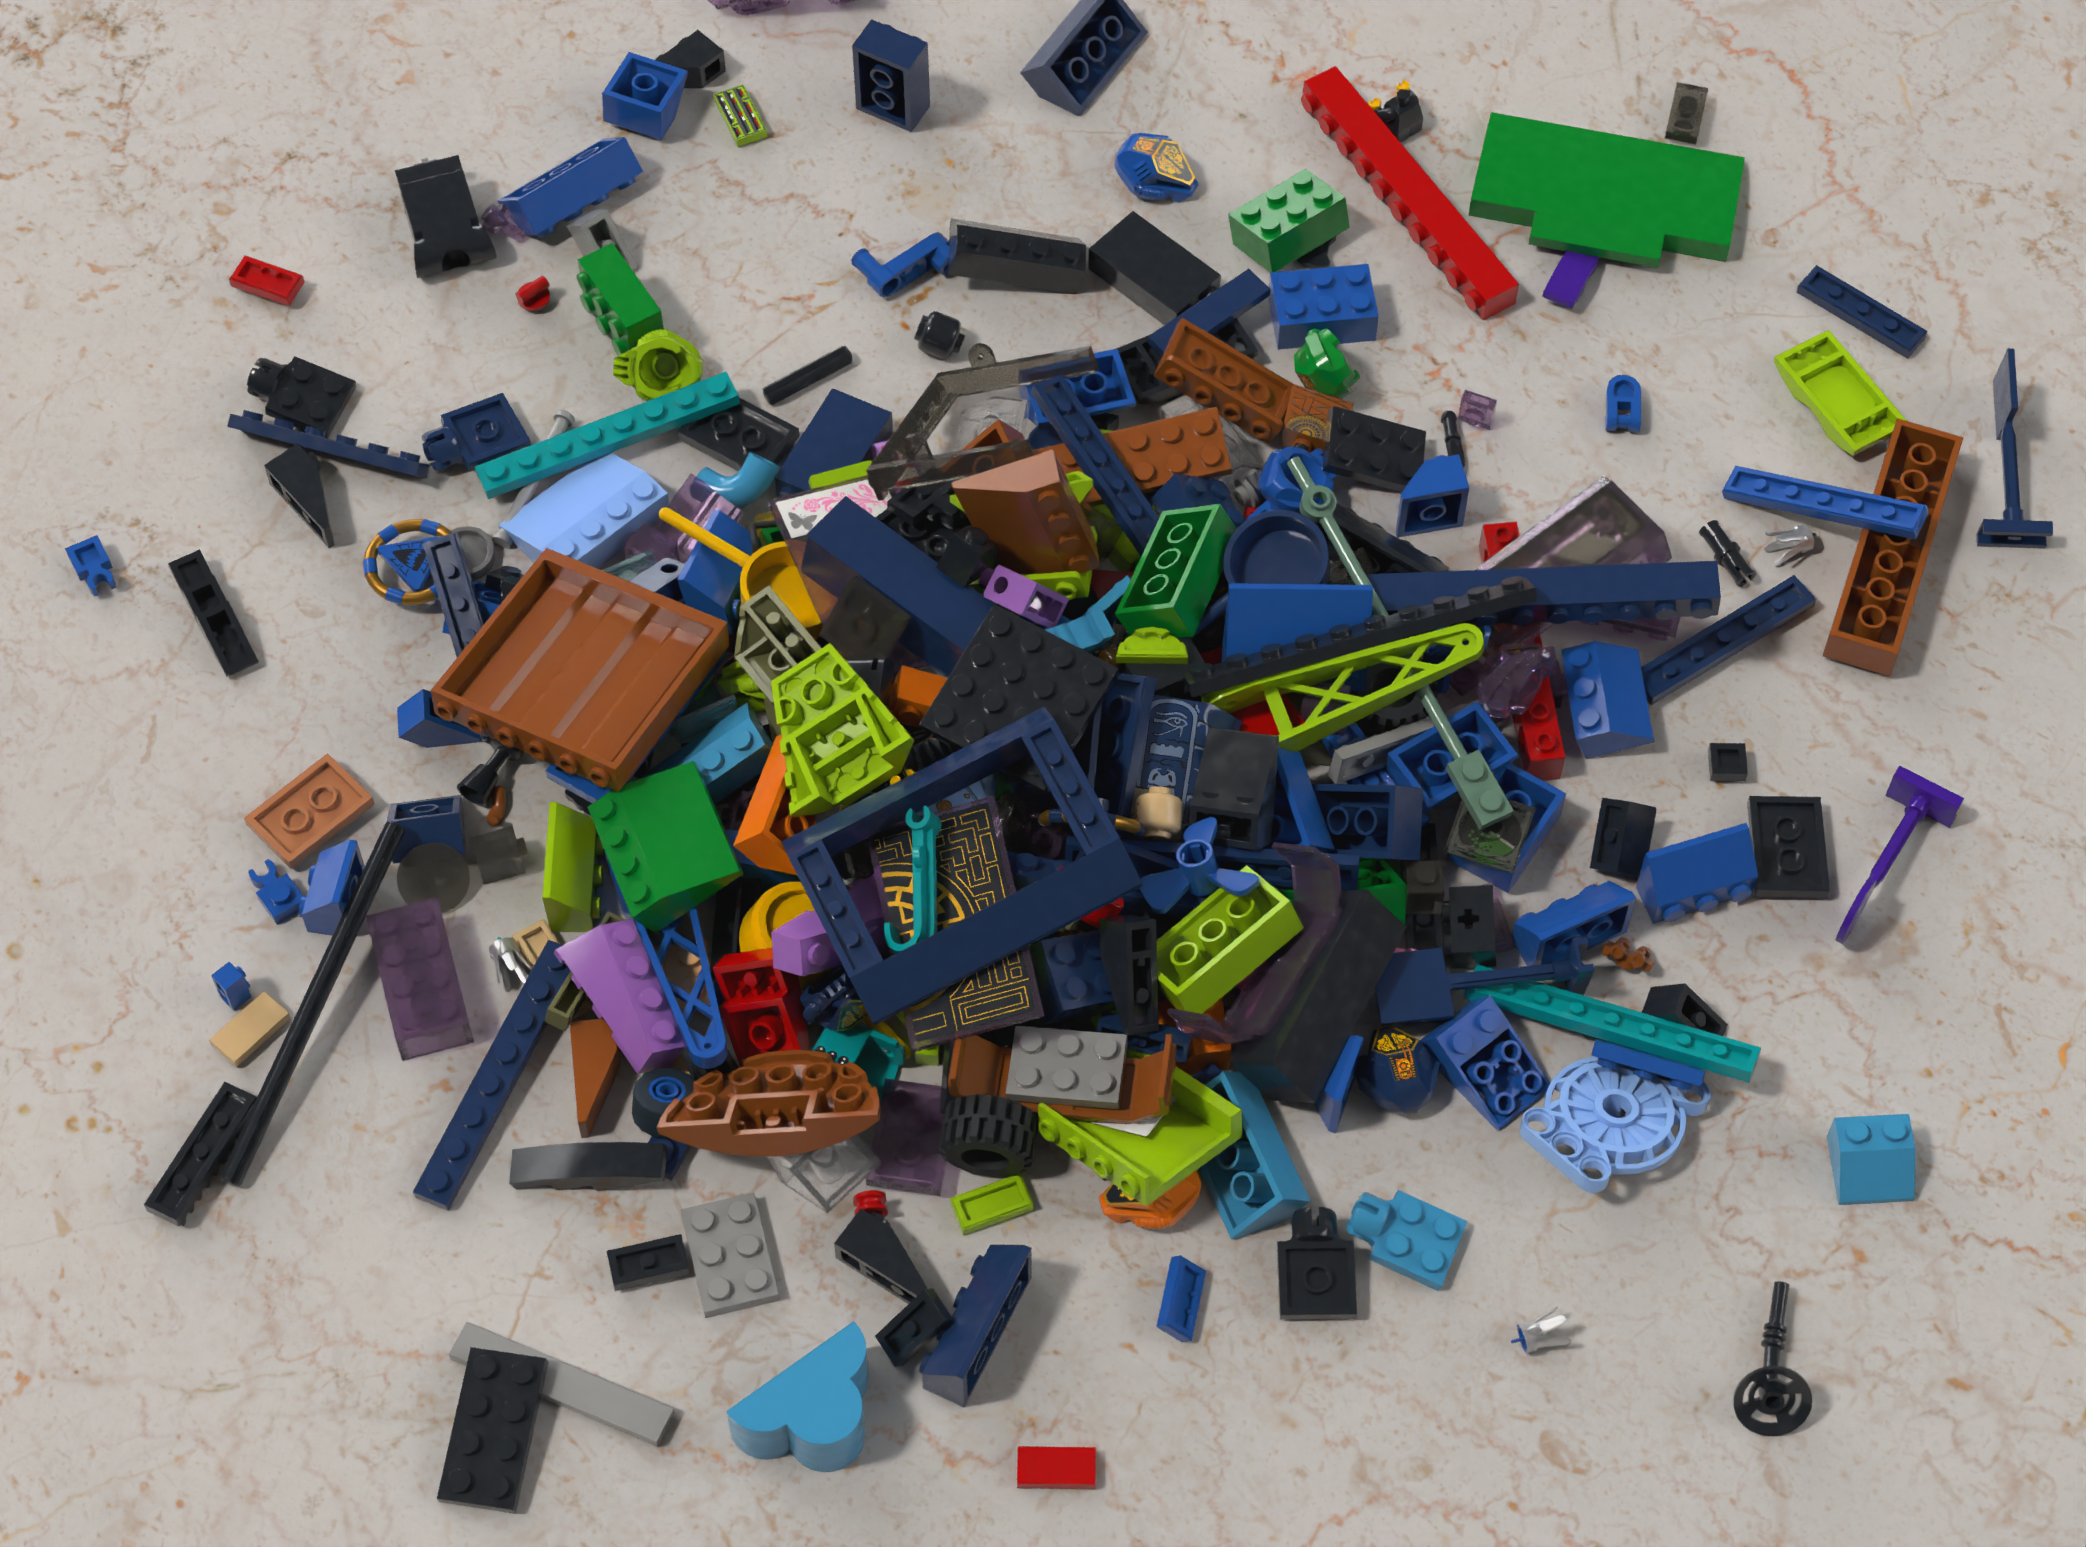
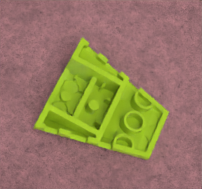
M831 643L771 681L777 725L781 727L782 739L779 742L781 754L785 756L787 768L784 776L786 787L790 789L791 802L788 804L791 816L799 817L842 810L902 771L914 739Z

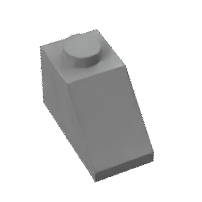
M607 209L592 210L567 225L583 256L613 243L632 270L638 267Z

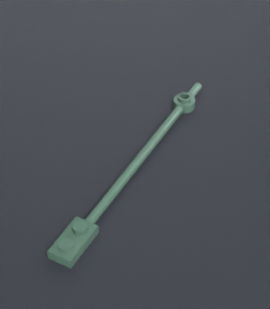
M1299 456L1290 459L1287 465L1303 491L1299 504L1301 514L1308 517L1314 523H1321L1355 585H1372L1332 516L1337 504L1334 493L1325 486L1314 484ZM1321 498L1325 504H1316L1313 499ZM1373 588L1372 615L1389 616ZM1409 653L1400 657L1410 659L1412 655ZM1412 669V671L1409 673L1407 677H1410L1421 671ZM1429 685L1418 689L1416 693L1454 759V761L1447 764L1445 770L1479 830L1510 817L1514 810L1480 750L1467 754Z

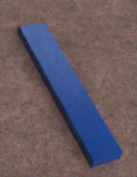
M1736 465L1722 490L1724 499L1911 539L1917 538L1929 514L1927 505Z

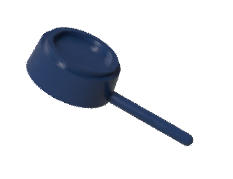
M1289 510L1263 512L1244 522L1230 538L1225 550L1223 563L1228 584L1328 585L1331 570L1328 546L1322 531L1308 517ZM1228 592L1205 610L1194 636L1190 637L1191 639L1226 612Z

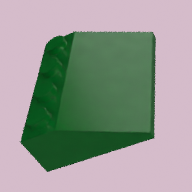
M694 761L629 782L619 792L611 790L588 806L631 917L654 933L659 932L743 874L700 770Z

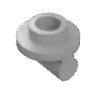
M1254 469L1246 471L1242 477L1234 481L1235 489H1233V494L1241 506L1255 508L1267 501L1258 489V475Z

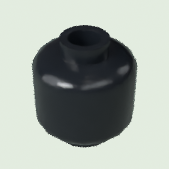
M933 311L929 316H922L914 339L918 341L919 350L940 359H947L952 351L959 353L965 335L960 333L961 323L959 320Z

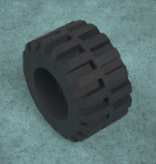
M1386 663L1369 666L1365 691H1349V695L1365 697L1392 684L1403 668ZM1434 681L1428 685L1432 690L1435 698L1437 699L1438 685L1437 682ZM1415 691L1403 697L1409 702L1408 704L1401 707L1385 706L1356 721V724L1369 738L1375 734L1379 735L1394 730L1403 724L1408 725L1425 719L1429 715Z
M994 1095L958 1097L956 1100L948 1102L945 1108L939 1154L951 1165L978 1175L1010 1176L1023 1173L1032 1166L1038 1117L1030 1108L1004 1097Z

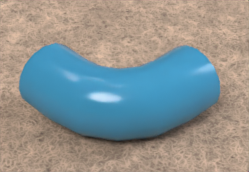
M749 452L742 468L733 476L727 477L708 467L703 468L693 481L690 496L706 504L711 495L717 492L719 494L710 505L711 507H714L720 497L724 496L735 505L734 509L745 508L764 495L773 483L780 467L764 457Z

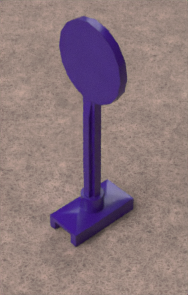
M1899 765L1885 796L1905 805V815L1850 907L1837 934V942L1843 944L1846 941L1874 888L1884 880L1917 823L1923 821L1925 816L1950 828L1964 800L1963 797Z

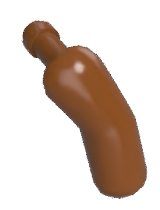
M496 786L492 792L493 805L486 820L493 827L501 823L507 805L506 789L503 786Z

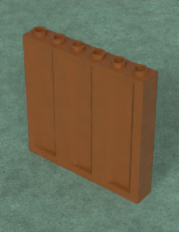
M545 548L431 689L434 712L446 721H454L468 727L476 734H484L496 739L506 747L517 748L530 754L537 760H545L559 766L567 773H575L587 778L597 786L607 787L619 792L729 647L728 622Z

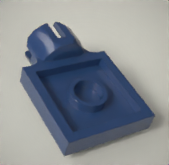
M503 393L442 414V427L422 435L424 454L428 461L435 460V462L430 463L434 470H442L455 464H463L470 472L475 470L477 465L531 445L528 435Z

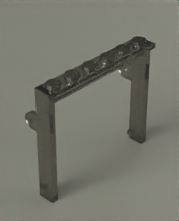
M983 343L973 345L968 352L971 367L937 373L866 470L868 483L874 489L878 501L884 500L892 490L964 479L1034 456L1028 439L1020 440L1018 438L1008 443L932 455L927 440L957 397L1036 384L1061 374L1065 379L1096 373L1099 367L1092 347L1087 346L997 362L992 349L988 345Z

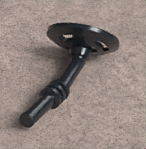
M1781 1281L1774 1282L1769 1321L1764 1324L1765 1332L1762 1335L1764 1340L1761 1342V1346L1765 1348L1763 1367L1746 1375L1737 1385L1733 1397L1734 1411L1740 1423L1748 1430L1764 1436H1779L1797 1429L1807 1419L1812 1408V1394L1806 1380L1794 1370L1779 1366L1780 1350H1784L1785 1344L1782 1342L1786 1340L1784 1334L1787 1332V1327L1784 1326L1790 1286L1788 1283ZM1778 1374L1786 1376L1792 1381L1786 1384L1778 1379ZM1753 1381L1754 1383L1748 1392V1401L1743 1403L1744 1392ZM1758 1389L1759 1397L1754 1398L1755 1392ZM1783 1394H1789L1786 1404ZM1795 1394H1801L1799 1407L1790 1415L1788 1412L1795 1404ZM1756 1410L1768 1415L1776 1414L1777 1422H1762L1753 1418L1752 1414Z

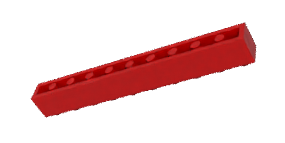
M1334 66L1305 80L1301 103L1305 111L1309 114L1311 113L1316 118L1323 133L1330 135L1337 144L1340 153L1350 159L1358 175L1361 178H1365L1372 186L1377 198L1383 199L1389 206L1393 217L1398 222H1402L1408 229L1412 240L1416 244H1420L1427 252L1431 263L1442 270L1446 275L1449 285L1461 293L1469 309L1476 311L1481 319L1485 320L1515 305L1519 283L1342 72Z

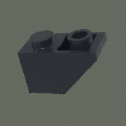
M696 30L688 37H684L676 46L655 59L656 61L687 70L688 76L684 88H704L726 71L724 50L699 30Z

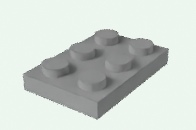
M1015 1026L1006 1098L1023 1102L1119 1109L1128 1044L1127 1035Z
M754 1192L681 1210L705 1318L780 1300Z

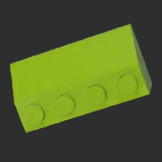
M1247 865L1240 871L1256 874L1260 881V885L1244 896H1235L1219 888L1157 940L1158 989L1191 1022L1196 1020L1304 929L1291 901Z

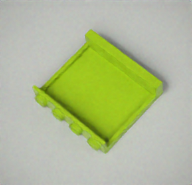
M1128 1049L1126 1052V1058L1141 1059L1149 1056V1054ZM1175 1066L1172 1096H1175L1176 1099L1170 1106L1169 1114L1162 1116L1148 1136L1094 1124L1086 1120L1063 1117L1042 1102L1038 1104L1039 1133L1046 1140L1054 1142L1067 1151L1073 1159L1081 1161L1094 1170L1099 1177L1105 1178L1116 1185L1128 1197H1133L1144 1206H1148L1242 1137V1110Z

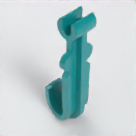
M927 806L923 807L924 818H921L911 808L906 813V823L912 829L914 935L907 943L901 944L900 932L897 927L890 922L884 923L885 940L894 954L937 933L936 835L940 832L942 824L940 818Z

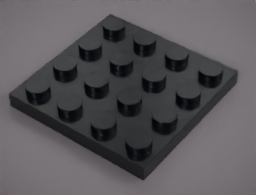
M993 604L919 725L922 730L961 750L1045 706L1055 719L1069 747L1073 751L1119 676L1120 671L1119 668ZM1029 752L1028 756L1000 770L1045 795L1049 791L1047 784H1044L1035 768Z

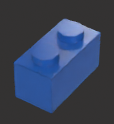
M229 961L211 975L220 998L233 1011L251 998L248 989L251 986L245 979L246 974L241 967H234Z

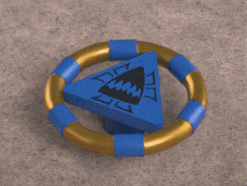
M409 519L389 525L377 533L365 551L363 560L364 577L373 591L379 596L397 604L417 605L438 599L435 584L422 591L431 575L422 543L453 532L440 523L427 519ZM420 531L436 536L385 545L400 534ZM378 554L413 592L395 589L382 582L378 576L376 561Z

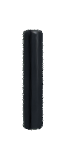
M841 346L765 386L762 389L763 396L770 405H774L853 362L852 354L846 346Z

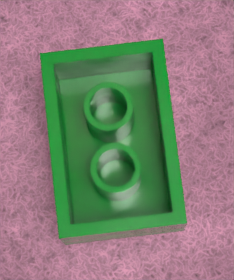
M1307 169L1302 170L1228 214L1233 245L1270 273L1278 271L1350 228L1346 197Z
M613 243L577 259L579 274L576 275V278L583 291V294L580 295L581 303L588 313H594L601 333L604 336L608 334L611 337L613 348L618 356L636 347L638 340L648 332L664 329L661 309Z

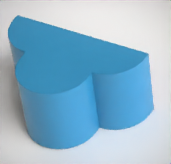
M853 1321L726 1411L731 1438L741 1451L751 1457L766 1460L776 1459L791 1452L802 1465L819 1472L840 1470L850 1465L858 1457L865 1442L862 1398L869 1383L866 1342L858 1325Z

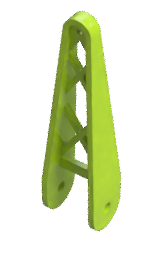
M1462 623L1235 685L1211 695L1203 702L1211 703L1230 714L1267 700L1280 733L1277 735L1279 736L1278 748L1297 752L1477 660L1484 650L1483 634L1475 625ZM1464 641H1468V642H1469L1468 645H1463L1462 643H1463ZM1437 644L1453 647L1445 661L1439 664L1419 661L1428 647ZM1414 652L1410 659L1400 657ZM1379 663L1403 667L1391 685L1365 697L1338 692L1354 671ZM1412 669L1421 670V672L1407 677ZM1338 677L1329 690L1310 687L1311 685ZM1295 692L1322 698L1305 723L1293 728L1280 695ZM1331 700L1349 703L1320 716Z

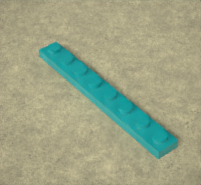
M723 372L475 466V471L487 498L491 499L740 404L739 395L728 373Z
M1477 964L1473 972L1495 969ZM1539 982L1465 989L1464 999L1467 1000L1491 996L1501 1010L1750 1083L1760 1057L1761 1047Z

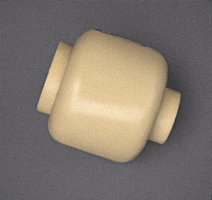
M1159 786L1150 787L1149 793L1141 794L1136 799L1134 820L1141 822L1146 829L1142 839L1169 842L1171 836L1177 835L1180 832L1183 803L1180 798L1171 794V789Z

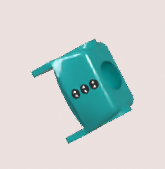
M859 1026L837 1032L825 1027L812 1050L829 1053L835 1063L843 1065L851 1061L863 1069L867 1074L870 1085L872 1087L876 1086L880 1100V1110L887 1101L894 1086L899 1065L902 1066L906 1060L905 1048L898 1043V1040L875 1030Z

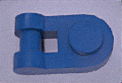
M1617 375L1609 381L1606 391L1605 430L1616 431V428H1628L1629 432H1639L1641 426L1640 384L1631 376ZM1617 409L1629 410V415L1617 414Z

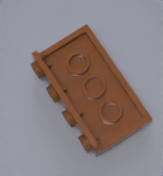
M1183 317L1176 324L1153 375L1168 386L1192 398L1197 403L1207 408L1217 407L1219 415L1224 419L1234 423L1267 444L1272 441L1283 426L1282 418L1288 406L1293 383Z

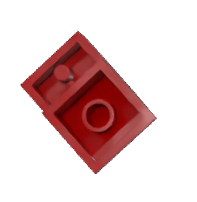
M772 948L724 955L713 967L724 998V1002L718 1008L739 1065L741 1066V1059L757 1054L783 1050H809L807 1021L803 1017L805 1008L800 1001L802 992L798 975L774 968Z

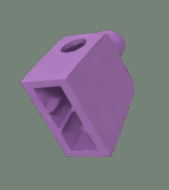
M998 565L995 570L991 568L985 569L979 579L980 587L985 589V598L1047 628H1053L1057 625L1069 598L1001 565Z

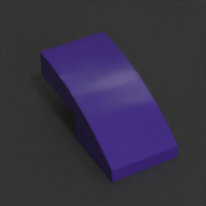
M1567 250L1549 279L1542 297L1573 308L1583 295L1585 285L1597 269L1600 258Z

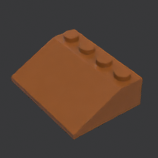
M1053 449L952 482V488L971 525L985 531L989 539L998 544V565L1018 574L1027 575L1076 571L1082 574L1101 567L1093 531Z

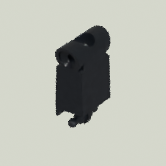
M458 155L430 161L428 158L421 159L422 163L395 170L404 211L414 240V260L417 278L497 258L489 235L478 221Z

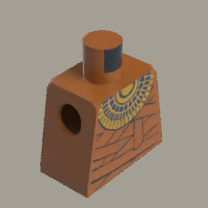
M1293 384L1283 425L1281 445L1284 448L1288 446L1307 450L1308 453L1315 449H1321L1324 453L1328 411L1332 406L1353 411L1354 403Z

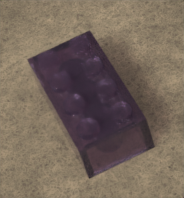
M438 897L367 915L366 919L394 1036L402 1061L474 1043Z

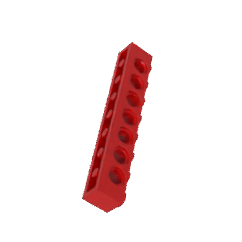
M1517 522L1483 524L1479 542L1483 570L1526 568ZM1538 622L1524 626L1513 623L1495 624L1498 648L1503 644H1540V651L1505 669L1503 673L1506 688L1516 698L1512 710V718L1523 770L1543 781L1560 779L1565 761V753Z

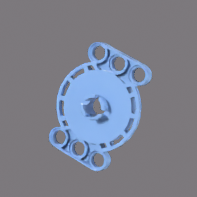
M1593 1056L1577 1060L1564 1067L1552 1079L1545 1095L1544 1108L1535 1107L1526 1110L1522 1117L1519 1132L1524 1141L1578 1187L1586 1192L1597 1193L1607 1187L1611 1173L1617 1175L1638 1174L1653 1170L1667 1162L1677 1152L1684 1137L1686 1115L1699 1116L1706 1111L1711 1097L1709 1086L1702 1081L1701 1087L1693 1085L1692 1090L1678 1088L1670 1085L1671 1079H1662L1657 1074L1655 1080L1634 1075V1067L1620 1064L1619 1069L1616 1070L1597 1064L1598 1057ZM1557 1090L1560 1092L1559 1098L1551 1103L1553 1092ZM1694 1092L1702 1098V1101L1690 1102L1683 1094ZM1623 1109L1626 1112L1625 1117L1620 1118ZM1531 1121L1542 1122L1547 1127V1130L1543 1132L1534 1131L1528 1126V1123ZM1673 1125L1679 1126L1676 1139L1671 1132ZM1560 1144L1569 1145L1574 1149L1575 1153L1563 1155L1555 1147ZM1663 1147L1667 1148L1663 1154L1654 1158V1155ZM1595 1168L1602 1173L1603 1177L1600 1179L1589 1178L1584 1174L1583 1170Z

